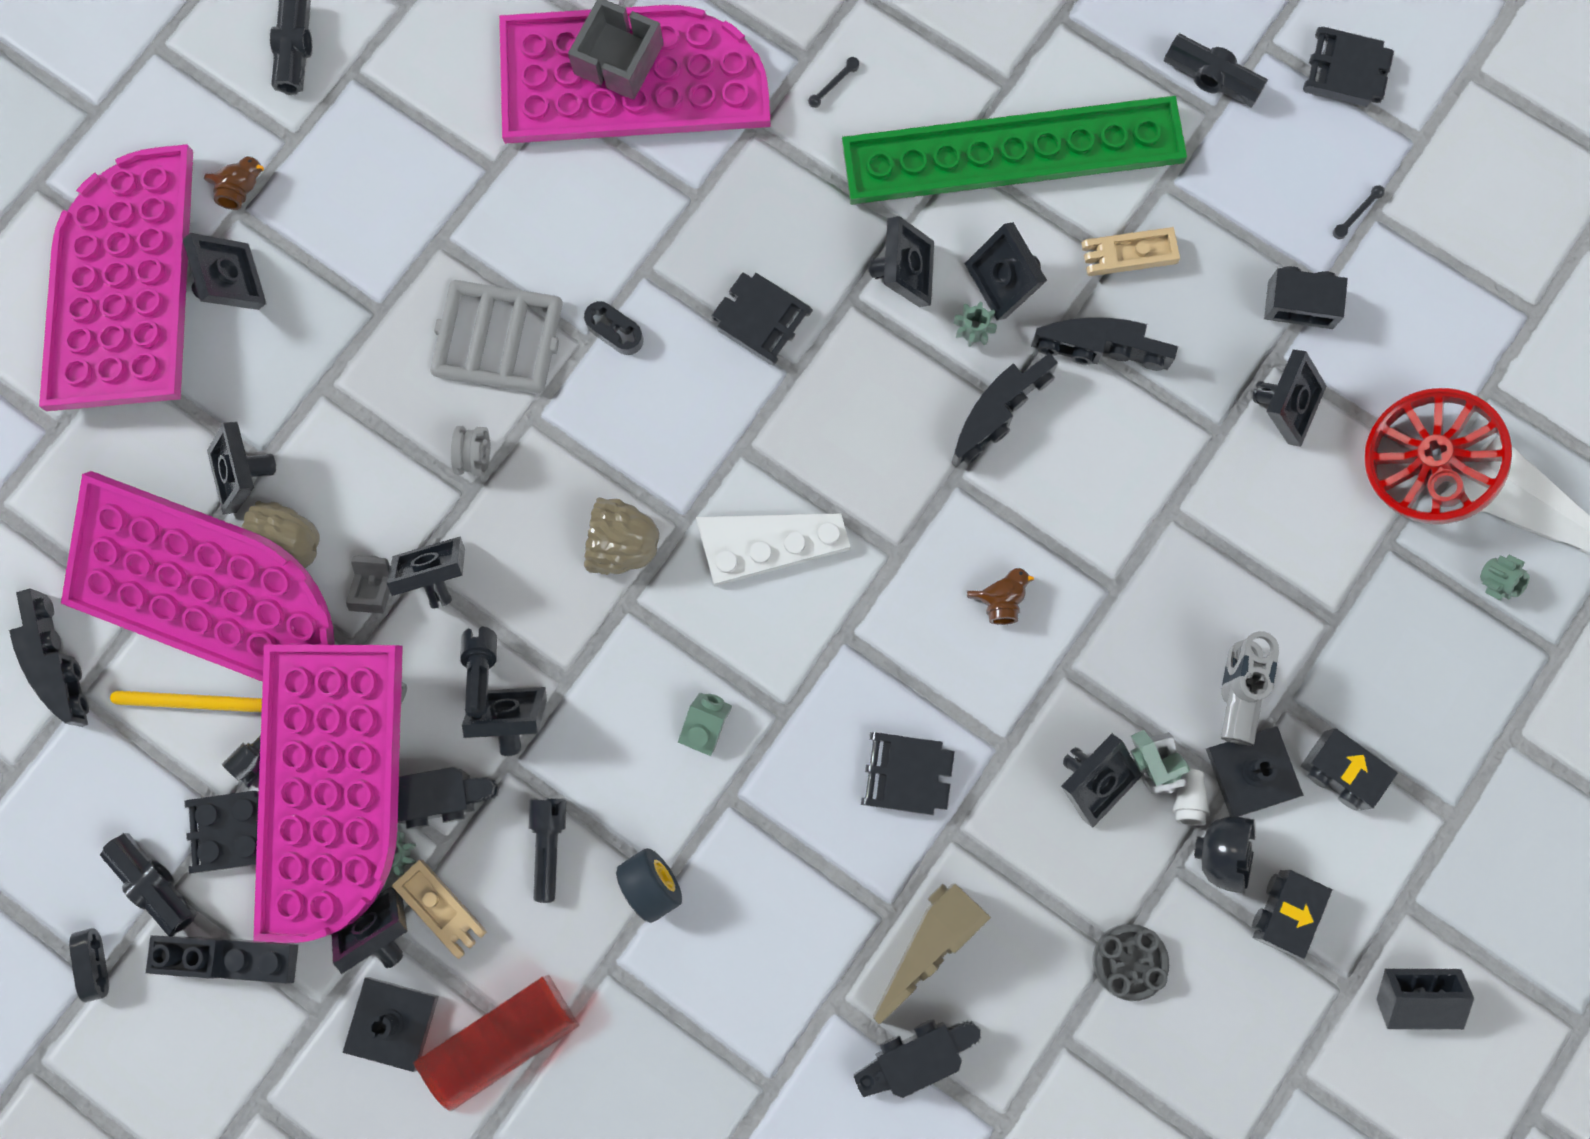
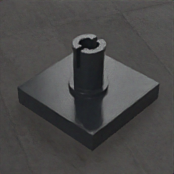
M900 216L887 218L885 257L870 259L868 266L871 277L876 280L884 278V285L918 307L931 305L934 240Z
M1014 222L1003 224L964 263L990 310L995 311L994 317L997 321L1006 319L1047 281L1041 270L1039 259L1032 255Z
M190 233L183 239L195 281L191 285V290L200 299V302L259 310L267 304L249 243Z
M1293 349L1278 385L1258 381L1256 387L1259 389H1254L1253 401L1257 404H1268L1266 412L1289 445L1301 447L1327 385L1307 351Z
M238 422L223 423L207 449L223 515L239 511L254 488L252 477L271 476L276 472V462L273 454L246 456Z
M461 536L392 556L387 580L391 596L424 587L432 609L439 608L438 602H441L442 607L448 605L452 598L444 581L463 575L465 547Z
M546 687L488 690L487 713L482 715L481 719H475L465 714L462 722L463 738L498 736L501 755L514 756L521 752L520 735L538 734L547 702Z
M1278 726L1256 732L1255 743L1251 746L1225 742L1206 748L1230 817H1239L1304 796Z
M1113 733L1089 757L1081 749L1075 747L1070 750L1075 759L1067 754L1063 760V765L1074 773L1061 787L1081 818L1092 828L1142 777L1124 742Z
M392 886L380 893L366 912L355 922L331 935L333 965L341 974L372 954H375L387 969L395 966L403 958V951L394 940L408 932L403 898Z
M371 977L364 978L342 1053L411 1072L417 1071L439 996Z

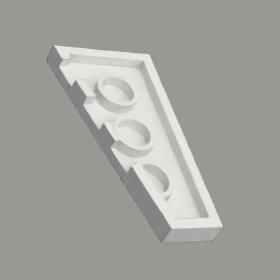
M841 513L696 517L714 586L847 551L851 548Z

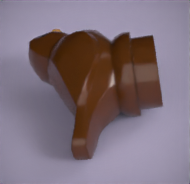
M246 156L238 163L229 164L221 168L215 174L205 173L204 179L208 183L216 185L213 189L215 194L214 202L226 209L239 210L242 207V203L246 201V194L254 188L256 178L264 170V167L261 166L257 159Z
M1014 568L1005 578L984 590L967 591V598L980 600L988 606L986 614L989 615V622L991 624H1013L1018 622V614L1020 613L1018 604L1024 600L1025 588L1034 580V577L1022 568Z

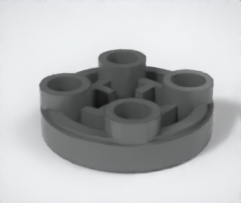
M1122 924L1106 931L1096 943L1093 952V969L1101 986L1111 995L1127 1001H1140L1153 996L1166 985L1169 973V956L1164 943L1154 931L1140 925Z

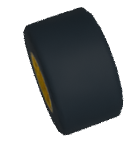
M650 848L643 849L617 867L616 877L622 894L634 912L644 921L649 923L655 922L682 904L681 889L674 874L663 858Z

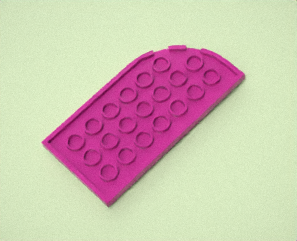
M682 5L624 7L627 10L631 28L630 34H633L629 16L633 11L660 23L664 43L634 100L607 89L605 80L600 86L575 75L568 52L591 10L499 15L502 138L505 144L771 127L767 76L758 53H755L750 44L745 40V35L726 20L722 22L715 17L707 15L703 9Z
M188 144L143 149L115 159L116 164L108 168L100 175L94 172L76 190L79 195L71 204L69 210L61 212L53 235L39 400V407L45 411L181 399L188 257L183 239L189 234L194 153Z
M89 471L82 474L61 604L262 682L264 644L335 645L331 616L320 589L306 569L281 546L259 534L99 473Z
M264 644L253 941L301 943L332 935L355 922L366 912L382 890L393 863L397 841L403 645Z

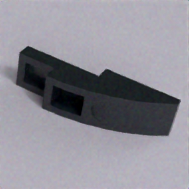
M1098 317L1069 319L1036 329L1031 343V347L1038 348V351L1042 354L1047 355L1050 353L1052 356L1064 355L1071 357L1072 361L1081 365L1098 364L1102 354L1106 353L1113 360L1142 363L1143 367L1153 371L1168 370L1175 360L1178 350L1176 345L1144 337L1147 328L1145 323Z
M1050 353L1024 373L1013 363L984 391L967 417L959 435L952 459V464L955 467L964 461L967 465L972 463L983 453L982 447L991 440L997 443L1010 432L1008 426L1013 418V414L1008 409L1012 412L1016 411L1028 400L1026 396L1035 388L1039 391L1043 390L1055 379L1053 374L1058 362Z
M31 588L16 592L23 626L9 630L17 660L28 683L39 699L62 722L79 727L87 726L86 714L89 713V705L86 697L82 694L79 682L82 678L81 667L75 660V657L59 653L61 640L53 626L54 606L47 594Z
M150 935L145 974L294 983L299 944L242 939Z

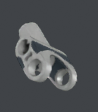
M1257 631L1250 634L1245 640L1235 643L1228 653L1221 688V695L1227 703L1221 739L1227 742L1250 746L1255 743L1262 699L1268 697L1273 690L1279 655V644L1276 638L1265 631ZM1261 638L1269 644L1270 653L1268 657L1263 658V651L1253 641L1254 639ZM1242 647L1239 659H1237V651Z

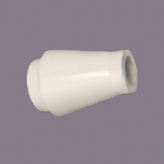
M1190 769L1188 773L1184 774L1187 785L1179 787L1172 812L1176 814V822L1179 824L1202 826L1206 824V817L1210 816L1204 772Z

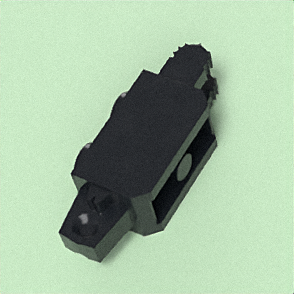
M456 767L399 776L398 823L406 824V829H415L429 826L428 819L442 817L443 823L464 820V813L475 811L474 803L495 799L498 796L500 787H498L495 780L488 779V777L470 779L468 773Z
M934 1019L915 1027L914 1031L916 1034L903 1041L899 1035L881 1043L879 1046L882 1051L875 1054L876 1059L853 1074L862 1097L891 1089L892 1094L904 1098L959 1072L962 1063L959 1053L971 1048L973 1044L976 1045L979 1039H982L980 1037L981 1029L973 1021H963L962 1024L957 1023L947 1028L943 1022L936 1024Z

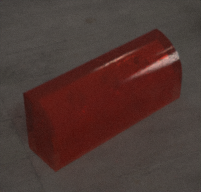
M546 975L413 1062L435 1099L445 1109L453 1111L580 1025L550 975Z

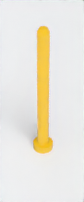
M119 690L111 693L110 696L111 702L115 705L262 713V698Z

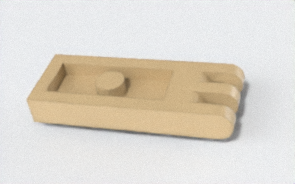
M1174 227L1092 238L1081 242L1083 251L1097 250L1084 254L1085 263L1099 262V264H1093L1086 268L1088 276L1178 264L1180 260Z
M418 860L392 885L456 958L460 959L465 954L456 941L460 939L468 948L476 944L475 940L467 932L470 928L480 938L487 933L485 928L423 860Z

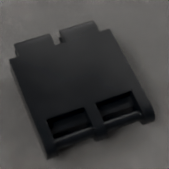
M1318 27L1315 37L1318 39L1315 53L1311 54L1309 60L1311 71L1309 79L1304 82L1303 91L1368 107L1370 102L1381 103L1385 96L1388 82L1387 74L1390 72L1394 50L1384 47L1385 41L1328 27ZM1324 41H1326L1325 49L1322 53ZM1318 67H1319V68H1320L1319 76H1318L1317 81H1315L1316 75H1317V71H1318Z
M742 272L729 290V295L736 299V301L734 302L728 297H724L711 315L712 319L718 323V332L774 366L778 361L777 355L787 341L793 340L796 336L794 331L805 316H810L813 309L760 274L755 273L753 277H750ZM780 336H782V338L779 340V342H778L777 345L775 346L776 341L779 339Z
M870 732L869 740H872L873 743L870 765H866L865 772L868 773L866 796L861 798V805L932 816L934 815V809L948 810L951 784L938 782L939 776L952 777L955 751L942 749L943 742ZM880 742H883L881 765L877 766ZM879 774L876 799H873L875 776Z
M247 791L184 801L185 808H189L190 833H186L187 841H191L192 866H188L189 874L256 865L259 791Z

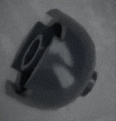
M1244 817L1221 818L1208 826L1204 837H1197L1194 858L1201 859L1204 875L1216 887L1245 894L1253 863L1254 851H1252V842L1249 839L1255 840V819Z

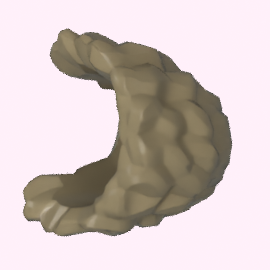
M601 497L596 499L591 511L588 539L585 543L586 552L584 557L586 560L584 561V567L589 573L608 575L610 573L622 574L631 569L645 567L653 560L657 553L660 533L651 517L640 512L635 506L626 504L620 499H604Z
M257 501L255 506H251L249 512L245 513L244 523L241 528L259 534L278 544L290 553L304 568L313 563L317 555L316 548L320 542V535L312 522L298 515L295 510L284 507L276 502L264 503Z

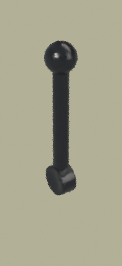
M856 57L848 58L846 67L817 95L809 97L808 103L810 107H819L821 99L849 72H856L859 69V60Z
M1374 186L1371 189V195L1343 224H1339L1334 228L1332 233L1334 238L1339 240L1345 238L1348 228L1375 199L1384 196L1385 189L1383 186Z

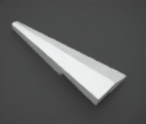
M1498 434L1488 440L1479 451L1502 449ZM1512 446V464L1506 483L1498 496L1480 513H1490L1505 519L1504 522L1555 542L1562 541L1579 548L1580 552L1590 554V516ZM1470 462L1467 466L1490 478H1496L1501 462ZM1460 475L1465 493L1471 502L1487 491L1488 488ZM1450 483L1440 496H1451L1455 493L1457 486L1454 483Z

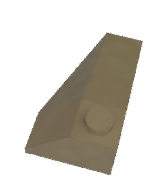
M942 884L928 897L931 905L926 909L873 1014V1018L878 1024H881L916 990V984L920 980H926L939 969V966L944 961L943 957L947 953L955 954L991 918L956 884H951L948 888Z

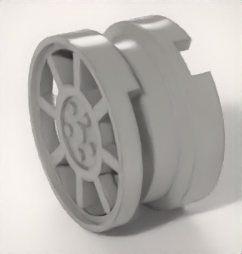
M456 426L451 443V465L454 474L462 475L466 471L472 472L474 476H485L490 461V434L488 428L476 427L474 430L466 431L464 426Z

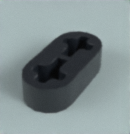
M603 301L591 303L586 308L584 320L588 330L593 335L623 355L635 354L642 348L644 338L640 327L634 321ZM606 313L605 316L611 324L610 327L603 322H598L595 325L593 316L595 314L602 316ZM620 330L626 335L633 332L635 341L632 343L626 341L622 344L621 336L617 331Z
M95 928L74 932L70 936L69 950L77 995L85 1003L105 998L109 992V979L102 938Z

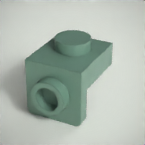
M699 693L690 705L677 743L711 756L732 705L725 703L717 695Z
M1145 730L1131 735L1135 745V749L1130 750L1133 760L1140 771L1146 770V773L1156 786L1172 784L1181 779L1183 774L1190 771L1187 762L1179 753L1161 759L1154 741Z

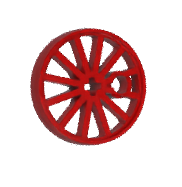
M1452 388L1421 390L1396 401L1377 419L1369 433L1365 446V469L1370 484L1378 497L1394 512L1407 519L1424 524L1455 523L1472 517L1485 509L1501 492L1512 464L1511 438L1507 426L1498 412L1478 396ZM1435 403L1433 435L1430 436L1413 409ZM1444 403L1465 406L1452 427L1443 434ZM1474 412H1478L1489 421L1487 425L1465 437L1457 438ZM1406 414L1422 441L1410 438L1390 428V426L1399 417ZM1495 433L1498 434L1502 449L1465 450ZM1384 436L1411 449V451L1404 453H1377ZM1440 449L1442 457L1438 461H1434L1432 451ZM1462 462H1501V466L1496 478H1490ZM1377 464H1410L1398 473L1384 480H1379ZM1418 475L1417 480L1402 502H1397L1387 493L1388 490ZM1460 475L1488 488L1487 491L1471 502L1465 493ZM1445 481L1454 483L1457 486L1455 493L1448 497H1443L1436 493L1437 488ZM1428 483V491L1432 499L1431 512L1411 509ZM1460 502L1463 507L1456 510L1441 512V507H1453Z

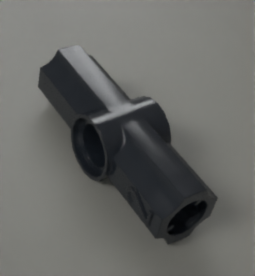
M279 0L277 26L272 27L270 30V47L274 55L271 85L275 91H280L286 95H297L298 92L303 91L306 58H310L312 55V37L309 30L311 0Z
M1180 33L1173 40L1163 60L1194 77L1195 84L1203 91L1213 94L1221 91L1251 108L1268 81L1267 78L1238 64L1236 56L1228 49L1223 47L1209 49Z
M123 833L110 840L102 848L103 850L99 855L124 883L122 890L126 897L137 907L146 909L168 936L176 935L194 921L197 912L173 886L175 880L172 874L161 863L153 859L151 860L129 833Z

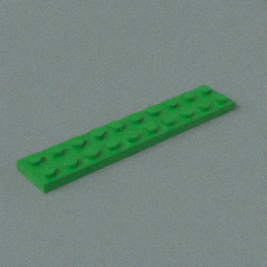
M1176 95L842 137L850 205L1184 164L1187 159Z

